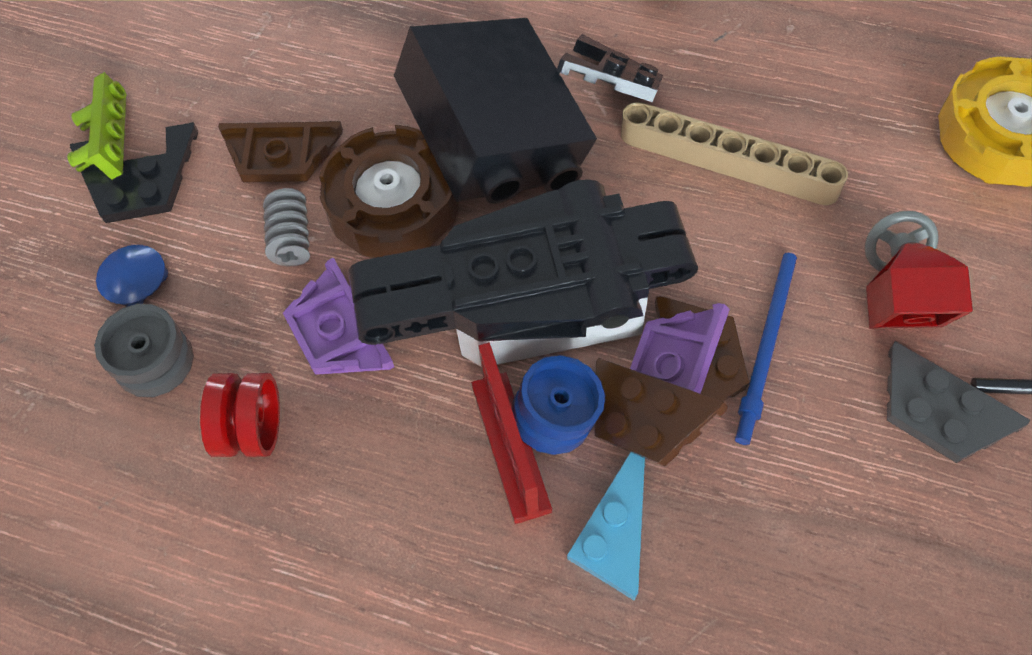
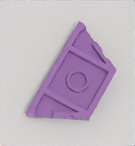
M329 259L325 263L326 270L316 282L311 280L302 290L301 296L293 300L283 312L314 374L377 371L394 368L393 361L383 344L369 345L362 343L358 339L354 313L355 304L352 299L351 287L335 259Z
M717 303L712 305L713 309L695 314L690 310L676 314L670 319L659 318L646 322L630 369L701 393L730 309L725 304Z

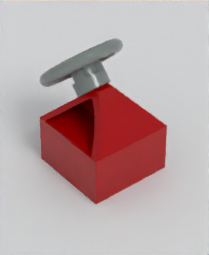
M900 211L890 214L875 224L866 238V258L870 265L879 271L866 286L870 329L944 327L973 312L968 266L936 249L939 240L937 227L928 216L920 212ZM900 222H914L922 226L908 234H896L887 229ZM927 238L926 245L919 243ZM878 239L887 242L891 247L892 258L888 263L882 261L877 255L876 244Z

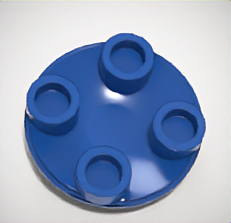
M130 245L114 251L102 262L96 275V285L100 294L112 303L126 305V307L143 304L144 300L151 296L161 283L167 279L168 270L165 267L163 258L155 249L145 245Z

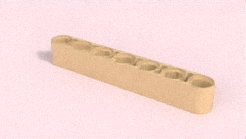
M630 103L623 109L621 138L625 143L821 205L835 203L848 178L846 167L828 158L645 103Z

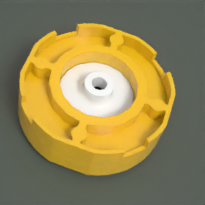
M997 56L976 62L972 70L964 75L962 73L959 75L939 112L940 141L943 148L961 168L982 179L985 183L1030 187L1032 186V59Z

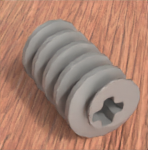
M292 188L275 190L268 194L263 202L265 254L271 262L288 267L305 264L310 258V253L307 250L309 248V241L307 239L309 234L307 229L308 219L306 217L307 207L305 205L307 200L303 193Z

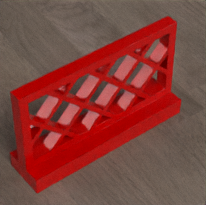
M490 342L478 345L483 379L471 382L472 389L514 524L552 513V507L532 447L521 439L512 412L515 396L507 372H499Z

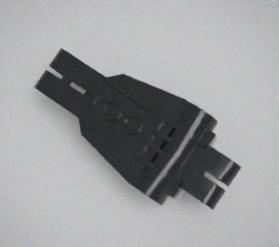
M587 179L568 183L559 190L546 192L458 224L452 228L440 245L359 261L349 268V280L352 299L355 304L354 313L358 339L362 343L369 345L384 344L456 329L461 355L481 366L478 345L490 342L498 365L642 335L649 289L684 282L698 272V265L689 240L686 237V231L677 205L674 202L659 201L624 208L620 194L606 196L604 186L601 183Z

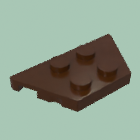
M341 121L219 123L218 125L243 183L307 182L343 133Z
M656 296L655 299L658 319H670L676 314L690 310L694 314L708 310L663 296ZM727 316L700 393L720 401L735 397L746 390L750 383L734 317Z
M598 358L596 361V375L601 380L605 393L604 410L595 423V437L662 466H666L679 454L683 446L691 444L702 434L700 429L716 414L721 417L728 409V406L723 401Z

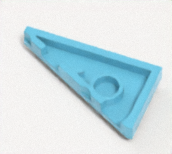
M630 452L569 551L567 559L627 597L635 600L639 590L645 458Z

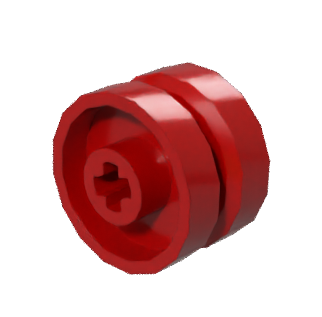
M213 373L207 379L200 406L201 436L206 452L211 457H233L240 450L246 457L270 456L277 442L280 424L279 392L273 375L271 373H247L241 379L235 373Z

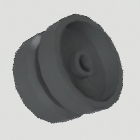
M135 304L114 313L98 330L94 344L96 359L125 391L137 397H156L169 393L183 382L191 370L194 358L190 341L166 310L153 304Z

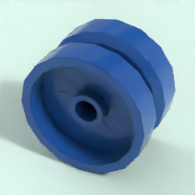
M562 355L544 357L531 365L524 375L513 400L512 412L521 439L538 452L552 455L571 452L582 445L603 412L605 393L598 376L589 366L578 359Z

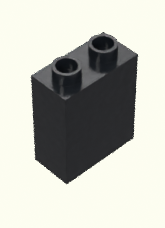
M528 18L409 27L394 78L456 202L485 197L488 203L498 204L512 199L521 190L543 186L547 192L559 190L566 184L581 178L583 171L580 166L597 140L560 73L556 72L557 68Z

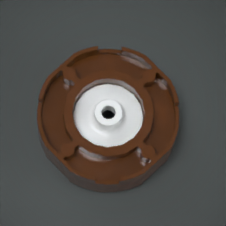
M395 125L396 131L374 133L373 127L350 136L327 157L322 166L319 176L321 181L320 200L329 225L338 239L360 255L377 258L431 247L452 226L456 218L459 202H456L419 129L403 125Z

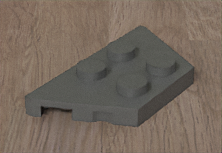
M895 341L889 349L888 357L891 358V368L887 381V391L890 395V401L887 403V421L953 462L959 463L972 456L975 452L996 444L1002 438L1021 431L1029 424L1030 419Z

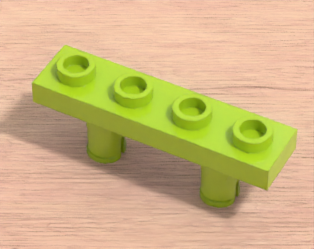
M105 72L94 78L92 103L71 114L74 124L76 126L80 125L79 129L86 131L90 127L89 143L74 152L68 153L67 159L73 168L76 166L78 172H82L94 164L112 180L123 174L127 95L123 86L119 82L113 81Z

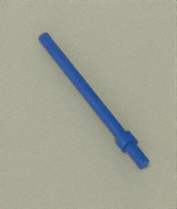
M793 253L783 254L747 395L741 398L738 410L741 418L735 441L741 445L750 444L755 422L761 418L764 406L761 398L797 256Z

